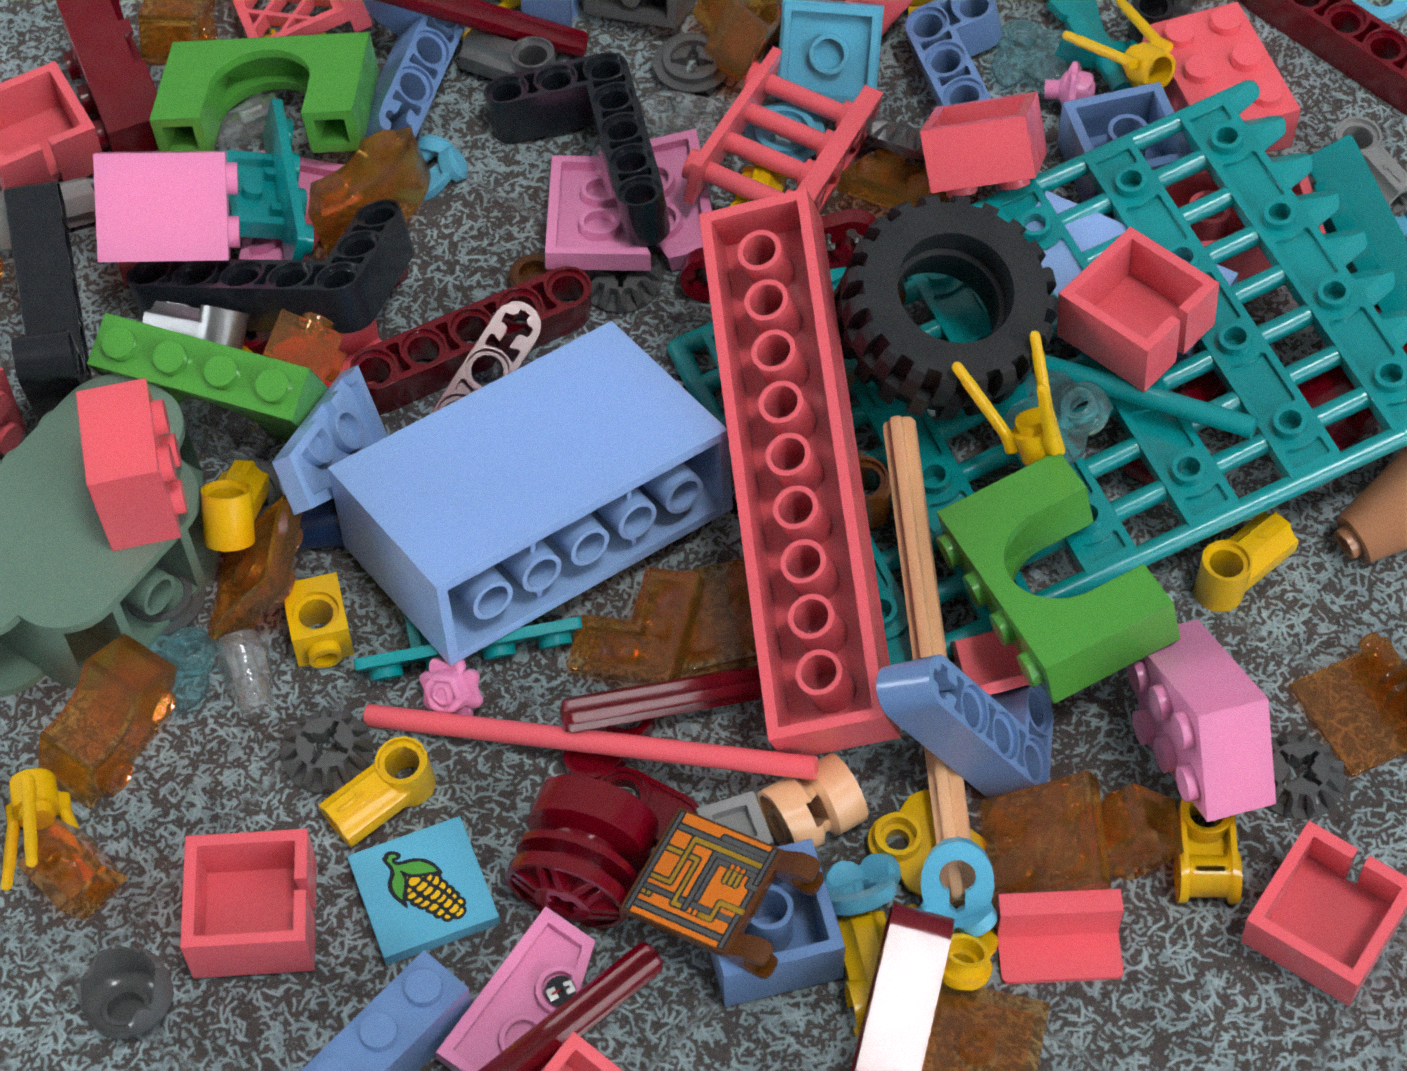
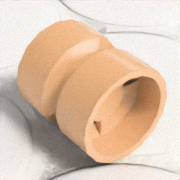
M829 753L818 759V773L815 780H796L791 777H784L757 792V800L767 826L778 842L783 840L780 843L781 846L812 839L814 847L817 848L825 843L826 832L838 836L868 820V808L861 788L847 765L836 754Z

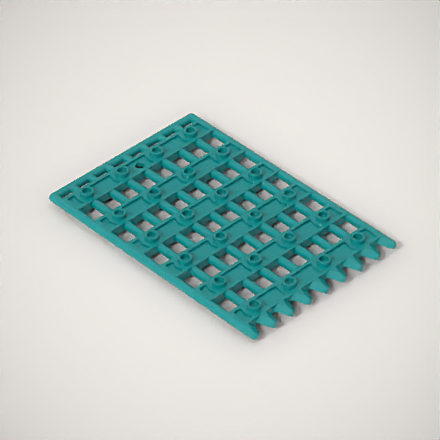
M1252 80L1238 83L1037 174L1036 178L1030 179V184L1025 187L1002 190L971 204L972 206L982 208L984 202L999 208L997 216L1008 223L1012 218L1016 219L1024 227L1034 221L1043 223L1045 226L1039 231H1030L1026 228L1023 237L1029 243L1036 240L1043 251L1050 249L1058 241L1063 240L1082 271L1120 235L1081 252L1065 225L1096 212L1102 215L1112 213L1116 221L1123 223L1126 229L1131 226L1181 259L1190 261L1189 264L1220 282L1215 325L1197 341V346L1201 352L1173 364L1152 386L1170 391L1214 370L1228 393L1208 403L1258 417L1255 435L1252 439L1247 438L1210 455L1196 433L1208 426L1102 395L1103 397L1060 417L1056 415L1058 427L1066 448L1063 456L1087 488L1094 523L1038 551L1023 564L1022 567L1066 547L1080 571L1033 593L1034 595L1045 598H1069L1084 594L1142 564L1148 566L1407 446V354L1402 348L1407 343V309L1378 314L1374 308L1380 300L1393 290L1395 286L1394 272L1389 269H1373L1356 273L1348 271L1346 266L1366 249L1367 237L1365 231L1350 229L1322 234L1318 227L1339 209L1338 193L1319 191L1302 195L1294 194L1292 188L1312 171L1311 155L1294 153L1269 158L1265 151L1285 134L1286 123L1284 117L1267 116L1243 121L1239 114L1256 101L1260 95L1258 84ZM1181 132L1194 152L1152 170L1140 150ZM1206 169L1219 190L1178 208L1165 188ZM1087 175L1099 195L1057 214L1044 194L1045 191L1050 192ZM1040 201L1041 206L1036 207V205ZM1232 207L1246 228L1207 246H1203L1190 226ZM1259 246L1272 267L1230 286L1216 264ZM846 267L830 270L833 292L838 286ZM919 273L907 277L909 281L904 283L906 290L904 306L920 299L931 318V321L918 326L926 333L938 339L955 343L974 342L991 335V322L987 309L980 297L965 283L940 273ZM1285 285L1299 307L1256 326L1242 304ZM1057 318L1052 324L1054 332L1050 340L1059 337L1057 336ZM712 321L672 339L667 345V352L688 393L727 428L725 414H723L713 395L714 392L721 390L722 387ZM1312 325L1327 347L1284 367L1269 344ZM1071 345L1077 356L1067 361L1116 375ZM706 348L716 369L702 374L692 353ZM1340 366L1355 389L1311 408L1297 385ZM1031 372L1022 385L1017 386L1009 398L999 405L992 404L1010 430L1014 428V421L1018 414L1027 409L1038 407L1035 375L1033 376ZM857 377L849 389L857 403L856 406L851 407L854 430L869 424L880 444L879 447L864 454L875 458L885 468L888 467L883 432L884 423L889 421L890 417L896 415L902 417L909 416L916 421L933 553L940 551L936 538L943 535L937 511L973 494L974 491L969 482L1012 462H1016L1019 469L1026 467L1021 460L1019 452L1006 454L1002 443L957 463L945 440L988 421L983 413L969 417L965 415L962 408L955 419H938L933 421L927 409L923 416L920 417L907 413L905 411L907 404L894 398L891 405L877 397L880 388L872 381L864 385ZM1049 379L1050 392L1067 385ZM1369 408L1384 431L1340 451L1325 427ZM1115 416L1129 439L1083 459L1069 436ZM1268 454L1283 478L1238 498L1223 474ZM730 455V470H731V476H732V478H733L731 455ZM1141 458L1155 481L1109 502L1095 478ZM1168 501L1182 525L1135 546L1121 521ZM894 510L890 518L894 517ZM871 537L890 665L912 661L905 597L891 573L901 568L898 545L880 553ZM948 566L952 575L937 581L940 605L964 594L977 620L944 635L947 659L953 656L951 641L994 631L989 620V615L992 614L986 604L980 607L974 604L964 586L962 576L965 573L960 566L953 569ZM1018 571L1014 582L1020 588L1032 594L1020 571Z

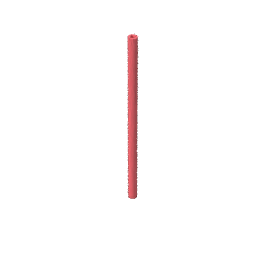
M367 704L363 715V721H365L367 727L807 780L816 779L819 765L818 757L811 755L597 730L570 733L565 731L563 726Z

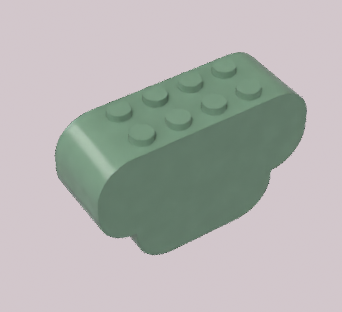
M109 374L84 382L70 392L54 410L47 412L39 421L38 426L15 449L10 450L3 457L0 463V697L23 692L37 684L45 676L62 685L80 689L96 688L118 680L144 657L162 637L160 634L171 623L169 620L163 622L140 620L131 614L126 602L147 615H155L170 611L178 605L183 597L184 587L180 579L155 566V564H163L192 583L193 597L203 586L206 588L214 578L220 564L221 553L204 545L200 493L201 487L205 485L204 476L179 404L169 393L156 385L148 383L153 400H164L170 424V433L168 434L175 433L180 450L182 466L176 468L177 479H181L183 482L188 505V513L179 515L182 538L112 551L86 485L76 391L132 381L134 379Z

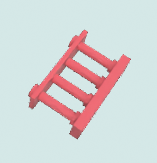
M773 46L762 63L755 61L751 65L743 90L699 151L694 148L689 153L682 170V178L687 179L683 201L693 205L707 183L749 201L784 193L721 166L728 153H731L796 181V190L807 188L819 213H821L869 136L865 133L868 120L877 117L884 92L865 85L854 102L846 100L843 104L776 76L782 50ZM768 95H771L835 122L836 130L827 129L824 133L761 105ZM750 123L816 151L817 159L815 161L807 159L806 162H803L746 138L741 134Z

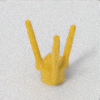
M1116 0V4L1150 43L1134 44L1125 53H1122L1071 31L1063 32L1062 38L1121 64L1132 87L1160 81L1164 88L1174 76L1176 61L1174 56L1170 54L1173 43L1160 37L1127 0Z
M1036 330L1030 333L1029 338L1037 385L1038 407L1027 409L1018 414L1014 421L1015 426L1011 430L962 363L954 362L952 364L953 372L1000 436L1005 453L1014 454L1019 452L1021 460L1026 466L1048 455L1056 456L1060 453L1064 455L1066 449L1053 409L1041 335Z
M26 769L13 775L9 780L11 803L5 806L7 827L2 863V890L8 891L13 886L20 826L23 828L25 862L28 867L33 868L38 863L37 830L51 826L55 822V816H60L89 883L97 884L100 881V876L73 814L70 793L58 791L56 775L47 769Z

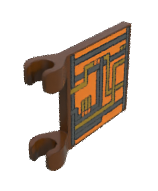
M679 807L621 904L620 910L622 914L729 959L758 978L768 979L778 964V958L773 954L774 947L769 941L761 937L744 934L746 928L775 877L797 891L812 896L819 891L824 882V875L819 871L820 862L809 854L785 851Z

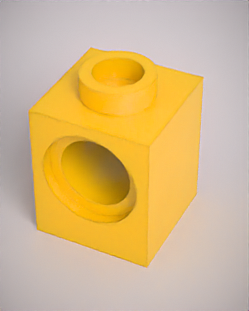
M337 572L280 584L298 667L311 665L314 668H329L337 665L343 657L355 655ZM318 623H328L326 626L322 628H310Z

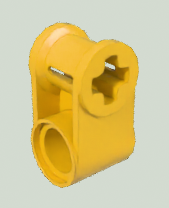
M1182 798L1173 829L1175 845L1173 872L1176 902L1178 904H1187L1190 898H1226L1228 904H1239L1242 895L1243 876L1241 856L1237 847L1235 815L1213 820L1216 824L1215 827H1201L1192 820L1191 816L1202 814L1191 801L1185 802Z

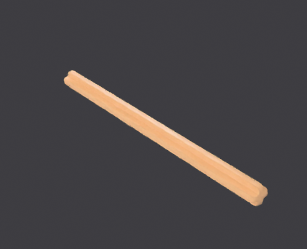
M896 415L890 417V420L884 423L883 432L912 658L916 660L938 654L947 658L916 421L909 416L902 417ZM924 747L936 844L953 837L972 840L964 779ZM950 861L940 871L941 882L950 889L949 903L951 905H963L965 903V889L969 888L975 881V871L971 865L964 861Z

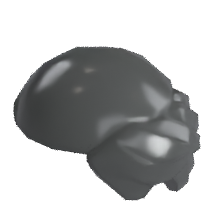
M117 945L114 949L109 947L101 950L95 955L89 970L84 973L82 978L78 979L76 984L78 1002L88 1023L102 1036L120 1040L140 1035L160 1023L167 1014L174 996V985L168 975V969L164 966V963H161L160 957L154 955L148 949L140 950L138 946L134 945L129 948Z

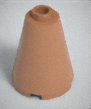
M1407 446L1337 516L1339 529L1334 532V536L1342 551L1351 560L1360 557L1365 563H1371L1407 550Z

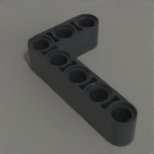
M612 52L599 53L503 75L493 79L486 85L484 97L492 130L496 139L502 142H521L595 125L626 240L637 246H652L667 238L670 233V220L663 184L628 62L624 56Z
M58 179L4 189L7 221L25 337L11 340L12 355L20 386L39 421L47 412L54 410L75 388L92 379L91 367L87 365L89 353L66 208Z
M382 199L370 202L360 208L325 261L229 259L223 261L139 262L127 272L125 278L141 320H143L144 312L150 310L157 300L189 305L199 309L201 305H207L249 314L246 331L347 334L360 331L374 321L411 261L415 250L400 203L395 200Z

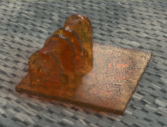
M1371 632L1358 642V646L1362 650L1361 652L1289 684V687L1326 742H1330L1334 754L1339 760L1344 761V768L1351 778L1407 753V664L1403 662L1393 648L1388 637L1381 638L1378 632Z

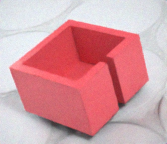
M56 61L0 83V186L3 190L9 187L61 179L64 182L86 177L94 173L93 154L102 152L96 129Z
M1038 91L935 107L929 116V120L925 122L920 130L931 193L946 191L947 197L950 198L952 195L968 196L978 191V186L998 184L1000 190H1013L1025 187L1030 184V179L1037 177L1047 155Z
M1130 226L1058 293L1057 336L1145 393L1176 363L1177 351L1184 355L1215 325L1220 282Z
M146 378L76 391L86 485L112 551L182 538L179 515L188 513V505L183 482L181 479H177L176 468L181 467L182 462L175 433L168 434L170 433V424L164 400H153Z
M1309 820L1248 916L1241 942L1350 1007L1407 913V877L1369 855L1363 865L1357 884L1349 881L1347 877L1351 872L1358 848Z
M308 829L185 836L180 949L193 979L315 971L316 919L313 910H316L317 859Z

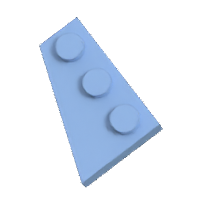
M358 365L341 371L272 461L279 479L280 489L287 498L294 515L312 509L334 498L327 467L388 436Z

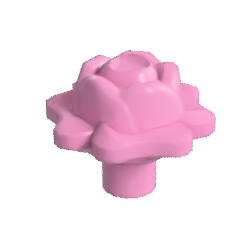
M1073 61L1069 70L1062 75L1060 80H1045L1044 99L1059 100L1062 106L1063 102L1095 96L1096 83L1094 82L1093 73L1082 71L1079 61Z
M433 658L429 662V671H425L419 676V681L424 689V707L435 712L473 716V709L480 707L483 703V697L478 687L479 673L475 669L466 670L464 659L450 666L441 658Z

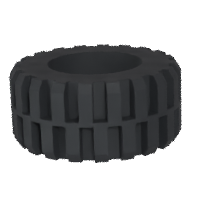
M939 195L921 196L915 208L911 202L905 201L892 207L887 218L878 217L867 228L863 239L859 240L839 282L835 296L838 302L836 313L839 332H844L841 338L843 356L847 360L855 358L858 362L853 373L864 385H867L870 381L874 382L880 388L877 397L891 405L894 398L907 404L905 410L907 413L920 417L923 416L926 409L935 410V417L937 419H955L961 408L964 409L965 415L969 417L982 413L953 372L952 364L954 362L962 363L992 404H1001L1013 394L1018 385H1022L1033 368L1030 333L1035 330L1040 333L1044 351L1054 332L1052 324L1058 316L1059 300L1055 295H1051L1057 283L1053 270L1050 267L1042 268L1041 263L1046 254L1036 240L1029 243L1023 237L1026 228L1016 219L1012 218L1008 223L997 216L999 208L984 202L982 208L969 205L970 198L965 196L952 195L949 202H941ZM919 273H940L962 281L984 303L991 322V335L974 342L955 343L938 339L926 333L906 313L899 297L898 282Z

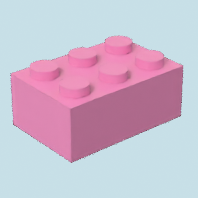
M1198 619L1178 624L1180 633L1178 641L1127 666L1131 687L1138 696L1139 710L1133 711L1132 722L1139 743L1150 747L1155 754L1160 770L1163 773L1169 772L1177 783L1183 800L1185 802L1191 801L1207 822L1275 805L1276 792L1269 701L1267 696Z

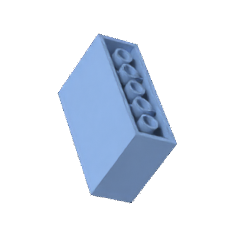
M613 321L582 335L327 467L344 546L450 666L733 509L727 428Z

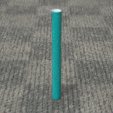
M1045 354L1049 379L1252 439L1255 433L1258 417L1151 386L1144 393L1117 375Z

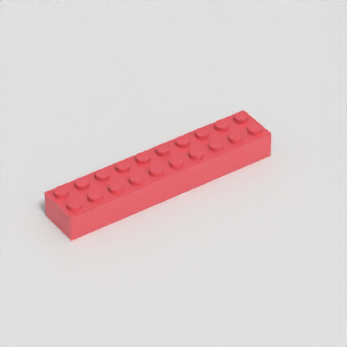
M807 188L699 214L768 741L778 752L814 756L901 738L899 725L884 713L876 692L878 672L882 667L890 666L822 217Z

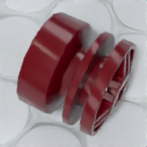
M569 774L547 778L540 786L528 816L529 832H526L519 839L516 846L517 855L510 861L506 871L507 885L519 899L539 912H542L546 906L559 916L594 929L618 927L627 918V915L622 914L620 906L638 877L636 872L646 864L659 831L658 818L648 805L630 792L609 782L587 776Z

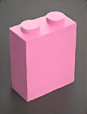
M227 151L97 152L93 154L98 262L223 261L230 259L231 248H240L239 216H229V194H238L239 192L237 162H227Z

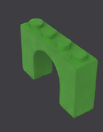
M370 32L173 42L149 119L159 151H214L221 123L228 111L240 101L252 95L270 90H294L305 94L301 116L312 153L362 151L379 77V68Z
M109 313L104 314L87 365L101 376L116 374L134 380L146 378L147 383L156 385L169 393L179 406H181L185 396H189L234 411L261 425L275 439L288 442L328 390V387L310 368Z
M1061 453L1056 456L1048 455L937 511L943 535L937 537L936 542L944 560L951 569L960 566L965 573L962 576L964 586L977 607L986 604L992 614L989 615V620L1002 645L1007 647L1013 643L1020 653L1016 658L1027 682L1033 688L1041 684L1054 704L1180 639L1174 603L1145 564L1089 592L1069 598L1040 597L1023 590L1014 582L1020 568L1035 553L1094 523L1087 488Z

